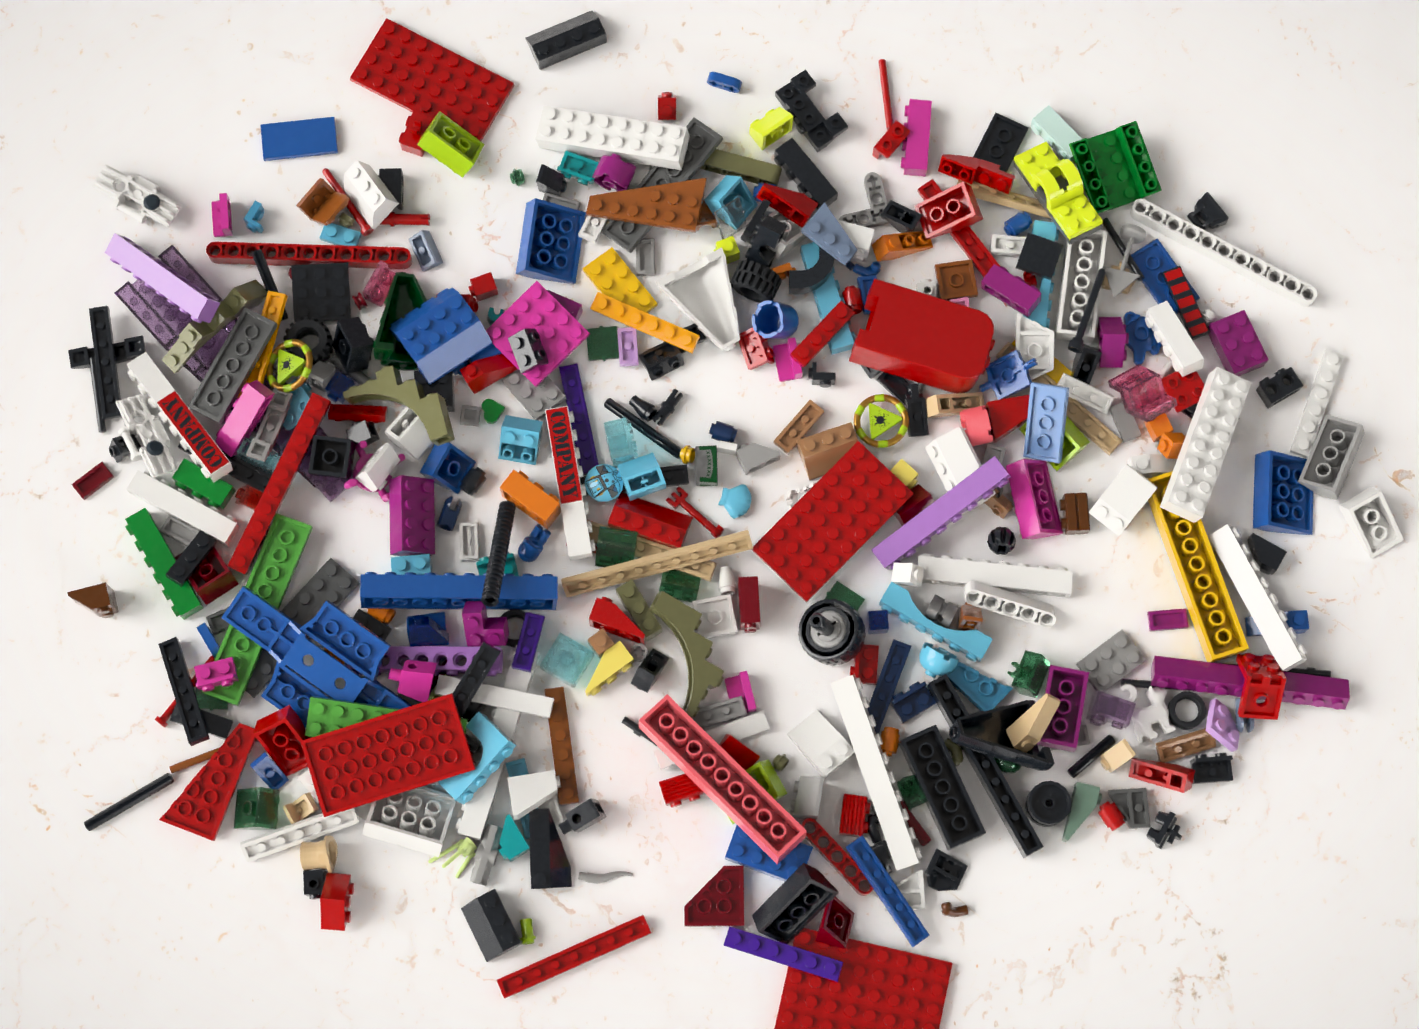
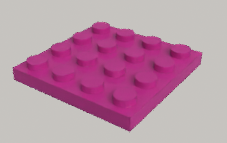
M538 281L522 294L486 330L493 345L519 371L520 369L508 338L523 329L535 328L537 330L549 363L539 365L526 373H522L535 387L590 335Z

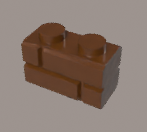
M1087 493L1064 494L1062 499L1059 500L1060 511H1063L1064 518H1061V529H1065V535L1088 534L1090 531Z

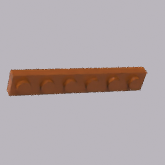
M564 686L544 689L545 697L554 698L548 722L555 775L560 777L561 787L557 788L559 805L579 803Z

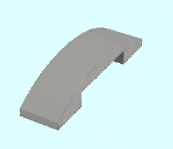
M275 387L273 390L275 394L268 405L257 435L252 439L246 453L247 457L263 462L266 461L276 443L293 393L281 392Z

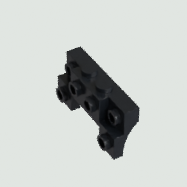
M805 69L791 78L790 83L777 90L775 97L783 108L793 115L797 131L801 135L804 134L818 153L826 148L837 136L846 131L848 125L838 112L825 120L806 94L816 87V82Z

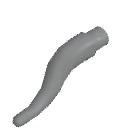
M615 871L606 874L579 872L578 879L597 884L607 882L619 876L632 877L633 873L626 871Z

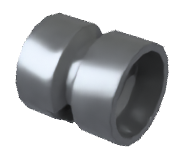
M935 594L924 616L932 621L938 620L939 625L949 628L959 606L951 602L945 603L944 598Z

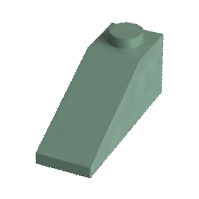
M1080 782L1074 784L1071 798L1072 805L1067 815L1062 838L1063 842H1067L1096 808V805H1100L1102 793H1099L1100 787Z

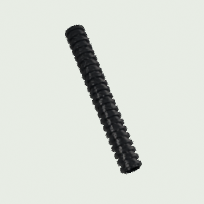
M502 501L499 504L481 597V602L488 607L496 606L499 603L516 505L511 501Z

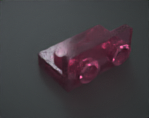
M381 260L362 292L365 300L379 307L383 306L395 272L389 270L387 263Z

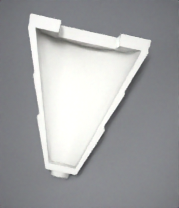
M722 247L676 273L672 272L656 281L660 290L721 350L725 349L727 352L737 347L735 343L740 341L737 312L733 304L726 256Z

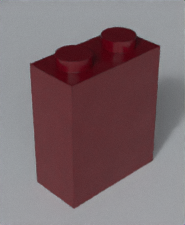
M758 576L738 577L740 631L744 630L745 633H755L756 630H760L761 623Z

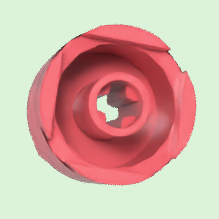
M985 405L959 412L961 426L963 429L966 428L964 431L972 447L993 442V435L990 432V421Z

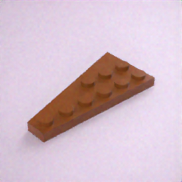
M707 178L591 195L586 214L592 217L696 233Z

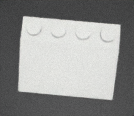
M421 786L374 801L371 804L365 822L363 835L439 857L456 800L450 794Z

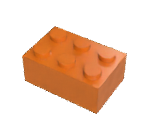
M513 469L499 487L502 497L507 501L513 502L518 509L548 530L561 513L559 499L552 493L549 495L543 491L544 488L537 482H534V484L528 480L529 477L522 471L517 472Z

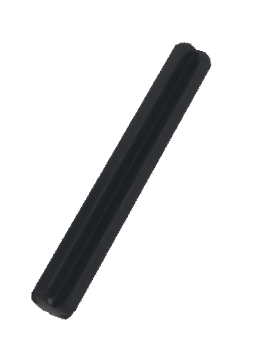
M262 250L253 251L252 256L267 293L268 291L278 292ZM284 309L281 321L288 319L286 309Z

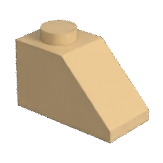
M1124 738L1100 756V763L1106 771L1109 770L1112 773L1130 761L1136 753Z

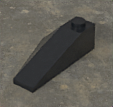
M549 808L532 810L529 812L531 889L572 887L571 865Z

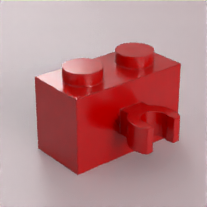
M413 111L412 115L408 116L405 132H402L399 137V143L403 151L423 157L425 151L417 144L434 117Z

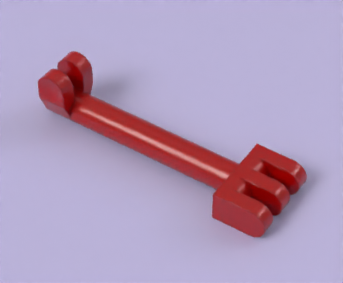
M678 486L676 490L681 495L678 496L673 492L671 496L675 501L668 497L666 502L675 510L680 505L710 531L712 536L719 538L723 534L724 529L720 525L714 526L685 500L688 497V493Z

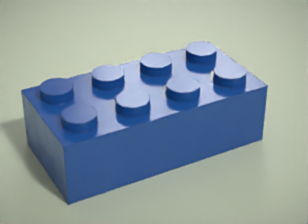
M736 825L725 860L785 882L803 863H808L813 847L800 842L781 862L776 864Z

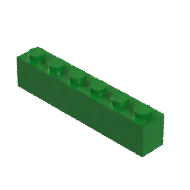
M143 508L127 517L125 520L128 525L125 528L130 536H135L137 541L134 543L139 552L143 551L146 555L143 559L148 568L152 567L155 573L152 575L158 584L161 583L164 590H162V593L167 601L171 599L173 603L171 608L176 617L180 615L185 620L204 609L188 580L181 587L166 577V573L176 562V558L149 511Z

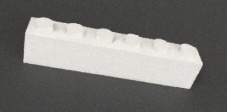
M137 470L126 488L131 495L205 532L229 547L240 529L234 517L230 515L225 517L220 514L221 511L217 508L204 506V502L197 497L191 499L184 490L180 488L175 490L171 488L169 482L163 479L158 481L154 477L152 478L147 470L144 473Z

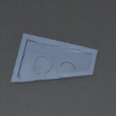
M825 202L801 229L802 234L844 266L857 253V248Z

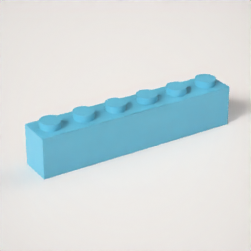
M814 242L801 245L800 247L805 270L812 268L819 260V246ZM834 266L827 281L818 289L812 291L821 321L840 301L845 304L844 298L839 296V282L834 280ZM850 320L828 342L831 355L853 348L856 337L854 331H850Z

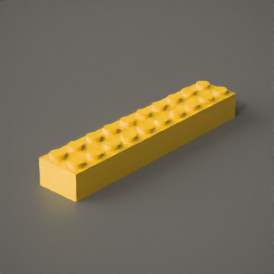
M1168 472L1148 479L1158 487L1148 499L1206 661L1213 663L1242 654L1249 647L1202 520L1200 519L1193 523L1160 507L1172 472Z

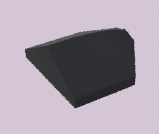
M936 849L925 871L928 886L936 891L957 890L968 865Z

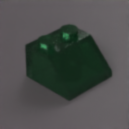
M264 787L237 789L234 829L276 830L280 790Z

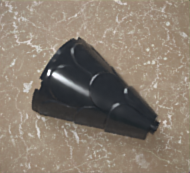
M1025 700L957 718L949 729V737L954 743L983 755L988 754L992 757L1038 771H1047L1055 764L1050 747H1042L1039 751L1036 744L1025 753L1013 747L1006 732L1009 726L1035 704V700Z

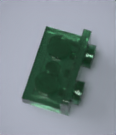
M676 569L662 573L659 592L664 591L677 600L692 603V601L697 600L701 578Z

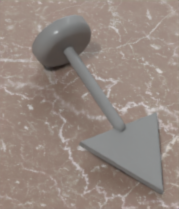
M1126 224L1120 230L1121 238L1128 242L1120 270L1103 266L1106 270V277L1114 298L1140 277L1139 274L1125 271L1132 244H1139L1146 238V231L1140 226Z

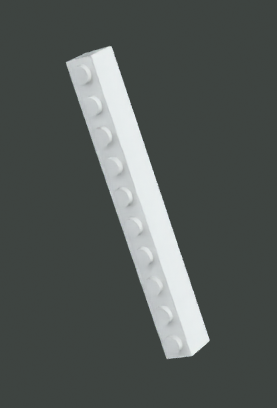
M515 648V650H511L509 655L511 664L509 669L506 668L504 671L503 679L505 683L502 688L528 693L540 654L536 651L531 673L512 669ZM493 707L491 716L494 718L492 722L513 742L522 712ZM481 744L479 753L483 755V747ZM507 758L503 760L498 770L487 778L486 783L478 788L473 794V798L464 805L462 804L461 810H464L462 818H458L456 824L459 835L482 841Z
M851 675L831 682L895 868L900 870L920 863V858L923 855L920 847L915 845L914 839L916 835L912 827L909 828L907 822L909 820L906 808H902L900 802L903 801L899 789L896 790L894 786L896 779L893 771L888 769L889 759L886 752H882L880 745L883 742L880 734L875 732L874 726H876L873 715H869L867 708L870 706L867 697H863L860 690L863 689L861 680L856 678L855 675Z

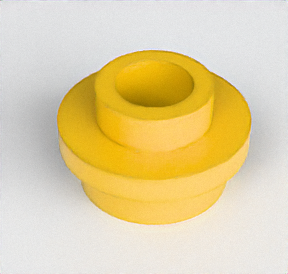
M686 445L680 451V459L683 464L693 463L695 459V449L690 445Z

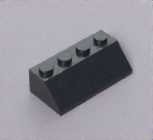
M593 10L525 37L539 70L607 43L606 32L599 17Z
M803 863L756 910L752 917L759 933L778 942L788 944L839 892L818 869Z

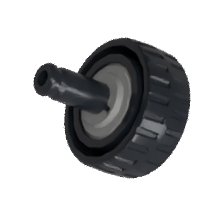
M825 599L811 605L805 611L799 623L798 636L802 648L810 657L822 664L835 666L847 663L857 656L865 642L866 628L862 617L851 605L838 599Z

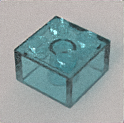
M626 418L604 422V431L613 467L618 468L617 465L638 457L636 441L631 440L634 439L632 424L627 423Z
M560 632L541 662L540 668L574 689L592 661L594 652Z

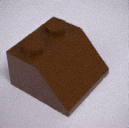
M106 582L67 592L68 596L75 603L99 617L110 618L114 616V613L119 612L115 592Z

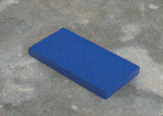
M335 117L260 124L264 161L338 153Z
M1157 238L1131 254L1145 277L1141 280L1157 304L1168 301L1175 314H1178L1179 311L1162 275L1164 271L1175 268L1177 265ZM1187 280L1190 289L1194 295V298L1197 302L1200 299V297Z

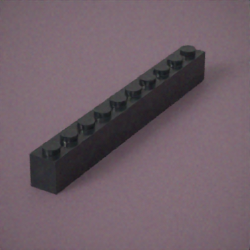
M947 674L929 682L927 688L949 727L953 726L957 718L969 715ZM961 746L1023 859L1044 847L995 759L988 754L983 755Z

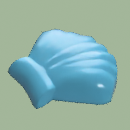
M744 484L731 489L723 488L718 505L724 506L729 515L735 519L747 513L751 505L752 496Z

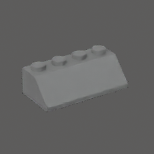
M1326 414L1298 482L1320 496L1338 500L1364 437L1363 425Z

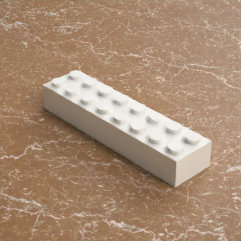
M544 105L535 140L541 149L561 152L566 150L574 154L599 158L603 155L611 156L614 153L621 156L622 161L682 170L690 135L687 127Z
M1216 367L1208 374L1203 392L1162 499L1161 508L1193 523L1203 518L1252 382L1219 367Z

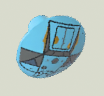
M601 464L593 467L588 472L585 478V488L587 493L597 502H608L615 499L622 492L623 480L620 472L615 467Z

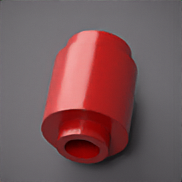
M854 285L845 287V290L842 291L845 304L855 314L861 313L863 311V300L860 288Z
M1107 801L1099 806L1100 811L1098 814L1107 828L1110 827L1114 831L1125 824L1124 816L1115 802L1110 803Z

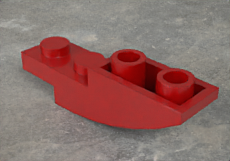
M943 154L938 168V172L971 185L975 181L1008 195L1011 192L1015 179L1014 175L1000 170V165L962 155Z

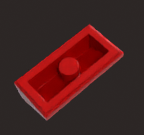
M726 734L719 744L744 770L752 767L761 757L729 734Z

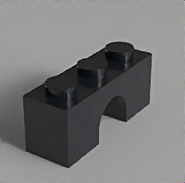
M769 215L763 221L760 220L755 228L757 234H754L750 241L752 247L747 250L745 258L770 268L776 252L770 250L767 245L775 249L782 240L787 225Z

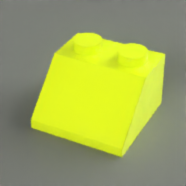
M781 107L775 110L771 109L765 114V117L760 120L756 119L750 124L749 134L760 149L764 150L792 131L793 115Z

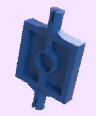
M1015 350L989 363L988 368H986L988 382L979 385L980 391L985 392L991 388L995 392L997 399L1001 400L1031 386L1032 380L1028 369L1038 365L1037 360L1033 358L1025 362L1020 351Z

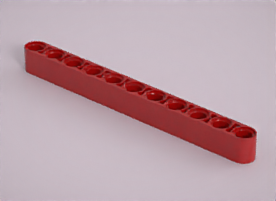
M211 242L206 247L209 259L216 264L256 265L253 257L249 256V254L259 249L262 250L267 264L273 266L348 263L349 268L408 269L413 262L410 251L404 247ZM220 250L219 254L212 255L213 251ZM233 251H239L236 256H231ZM270 252H276L275 256L268 257ZM290 252H294V253H295V255H294L293 257H291V258H288V257H287L288 253H290ZM308 253H314L313 257L305 258ZM328 253L333 254L329 259L324 258ZM351 254L349 259H343L344 255ZM364 255H370V258L367 260L361 259ZM383 255L389 256L385 261L380 260ZM401 256L408 257L405 261L399 260Z

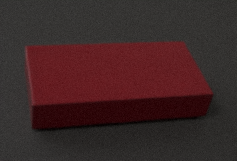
M101 461L71 485L80 497L85 500L112 480L114 475Z

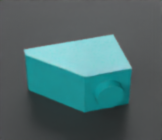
M509 814L506 816L499 842L502 848L499 849V852L504 860L508 858L512 862L530 851V847Z

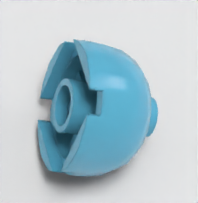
M924 642L919 654V661L921 666L926 669L925 673L935 678L936 675H948L953 672L959 662L957 656L941 647L932 648L934 644Z

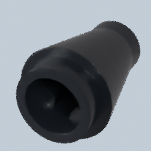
M636 395L629 401V405L633 407L642 420L649 422L657 413L655 405Z

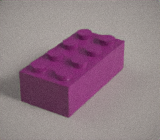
M406 475L390 479V555H435L434 479Z
M1050 665L1044 695L1048 693L1058 698L1060 704L1041 740L1037 743L1038 746L1075 752L1078 744L1089 672Z

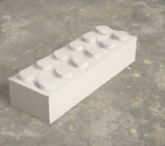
M1099 230L1070 245L1066 241L1054 339L1070 341L1076 336L1098 271L1103 268L1108 231ZM1100 291L1082 339L1085 344H1091L1095 338Z

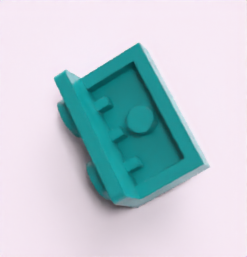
M565 150L557 171L565 175L566 179L573 177L578 179L577 182L587 186L589 183L593 185L595 178H592L599 162Z

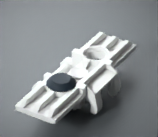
M107 164L104 165L92 184L94 188L116 199L113 209L125 212L138 219V222L144 224L147 218L150 217L169 228L182 207L181 204L159 193L161 188L137 174L132 177L127 176ZM119 183L126 184V188L124 190H116V186ZM132 199L141 204V213L123 204L124 201H131Z
M138 394L116 401V405L127 425L121 428L118 433L123 437L131 453L132 461L144 460L152 478L178 470L168 449L171 444L170 439L160 419L154 418L151 415L142 395ZM141 416L144 422L137 423L134 417ZM131 434H135L136 437L140 436L144 446L140 447L139 451Z

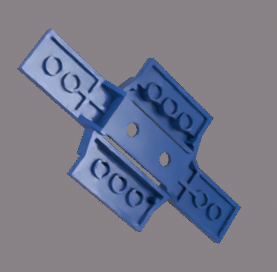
M243 586L221 617L268 651L277 660L272 680L261 697L279 710L290 705L301 719L305 728L311 696L397 709L412 706L377 681L382 659L391 645L329 600L325 601L313 619L301 626L248 587ZM306 634L360 672L365 678L360 677L306 638ZM305 655L313 657L314 663L311 666H307L304 663L303 658ZM337 678L345 680L346 685L343 689L336 687L335 681Z

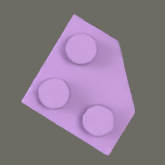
M1218 699L1210 700L1205 731L1229 751L1233 752L1238 749L1240 734L1229 709Z

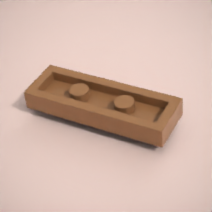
M809 400L776 437L773 443L788 455L797 445V440L802 439L825 411L812 400Z
M1206 728L1155 743L1158 760L1160 762H1169L1216 747L1215 738L1206 732Z

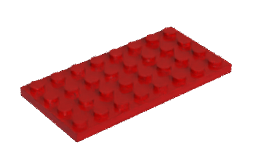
M387 18L350 76V81L410 112L416 111L434 118L439 111L479 141L483 140L515 86L513 82Z
M857 441L751 550L807 603L914 493L863 444Z
M452 693L300 741L323 817L476 769Z

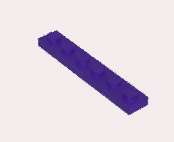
M730 926L723 945L836 982L839 980L843 967V962Z

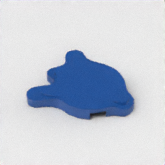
M1129 311L1123 317L1124 324H1126V333L1129 334V342L1126 346L1133 352L1134 364L1142 365L1146 352H1150L1155 356L1159 353L1162 344L1156 341L1152 328H1148L1146 325V317Z

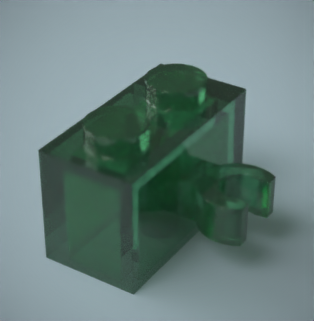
M1025 650L1020 665L1017 662L1011 663L1016 670L1014 672H1007L1010 677L1014 678L1011 685L1019 694L1037 698L1051 663L1042 654Z

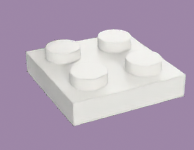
M730 594L692 601L693 609L702 614L700 618L702 622L698 628V634L705 638H713L738 633Z

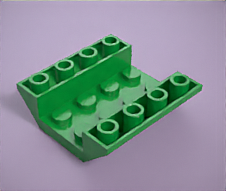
M1137 121L1119 126L1115 130L1089 139L1084 138L1069 144L1089 201L1098 214L1162 191Z

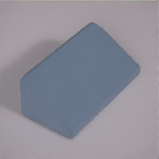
M421 230L408 239L423 272L443 263L430 231Z

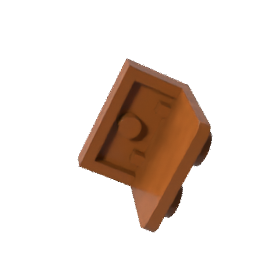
M319 178L296 206L311 221L327 226L334 222L336 215L347 206L350 198L345 194L334 191L324 179Z

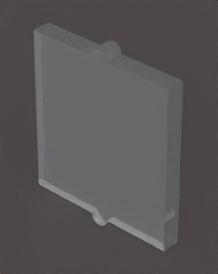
M735 198L714 212L717 222L716 227L719 228L722 240L731 237L748 226L744 215L745 210H743L739 198Z

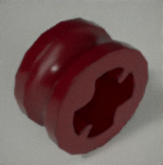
M358 292L357 296H352L359 311L362 310V307H368L360 292Z

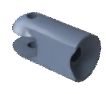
M1241 698L1235 699L1236 728L1242 733L1244 724H1246L1247 732L1250 733L1254 729L1255 718L1239 717L1237 713Z

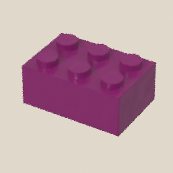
M1245 310L1210 323L1208 326L1210 331L1208 336L1226 371L1242 376L1264 367L1269 359Z

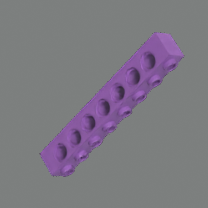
M391 646L383 659L389 657L390 661L385 666L381 664L378 676L381 673H390L391 668L402 670L401 660L405 657L415 661H420L422 658L427 657L428 662L437 663L434 676H439V673H446L447 676H458V673L466 672L480 647ZM495 647L501 653L487 676L493 677L497 676V673H502L503 649L501 647ZM446 657L447 663L444 666H439L440 659ZM465 657L467 659L466 664L459 666L458 661ZM345 662L346 667L355 672L357 675H362L360 672H358Z

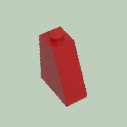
M1030 394L986 403L985 407L990 421L993 443L998 442L1027 421Z

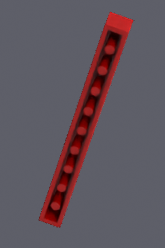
M312 392L229 561L228 567L242 574H248L274 517L278 513L310 448L313 436L316 435L331 405L330 400Z

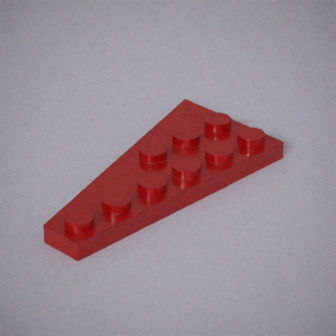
M239 723L224 741L223 745L211 756L208 763L201 768L182 794L171 804V807L159 820L215 841L256 740V737L253 735L255 728Z

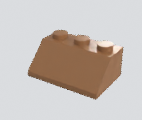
M852 422L797 440V449L809 481L824 476L858 441Z

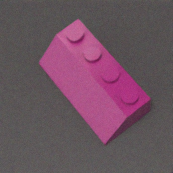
M1022 459L1006 465V470L1011 476L1008 480L1022 539L1034 540L1063 534L1047 462Z

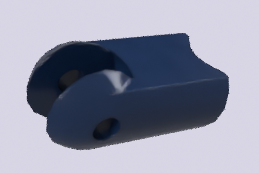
M453 496L445 500L436 524L439 528L447 531L454 530L462 508V501L460 499L457 501L454 511L449 508Z

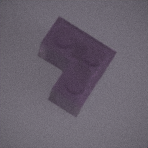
M1098 690L1092 697L1086 719L1096 726L1105 725L1108 722L1116 729H1126L1130 724L1136 703Z

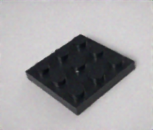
M348 263L291 265L294 322H297L296 319L298 318L304 320V317L307 316L309 320L315 317L317 321L319 319L321 321H334L351 318Z

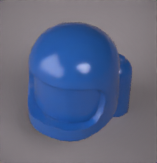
M537 524L530 535L526 536L518 547L520 559L525 562L535 561L542 552L543 545L550 537L551 532L546 529L543 530V527Z

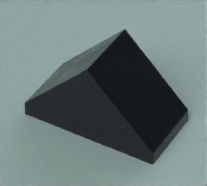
M892 200L889 201L881 213V216L899 232L914 231L923 217L922 214Z

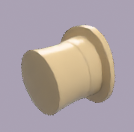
M327 835L323 841L318 842L303 841L300 845L302 869L304 871L327 869L328 873H333L338 854L337 843L334 837Z

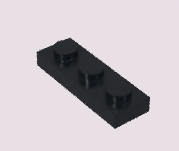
M200 530L168 570L166 577L183 587L216 545L217 540Z

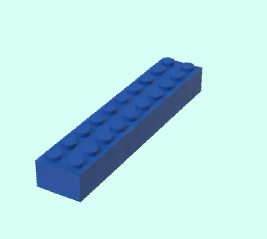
M366 572L361 574L360 581L361 608L463 609L466 601H481L486 573L483 575H475L474 573H465L463 575L445 573L444 575H436L435 573L428 572L424 575H416V573L407 572L404 575H397L395 572H386L385 574ZM506 573L503 575L498 605L493 607L486 606V610H556L558 576H553L552 574L534 576L528 573L522 576H514V574Z

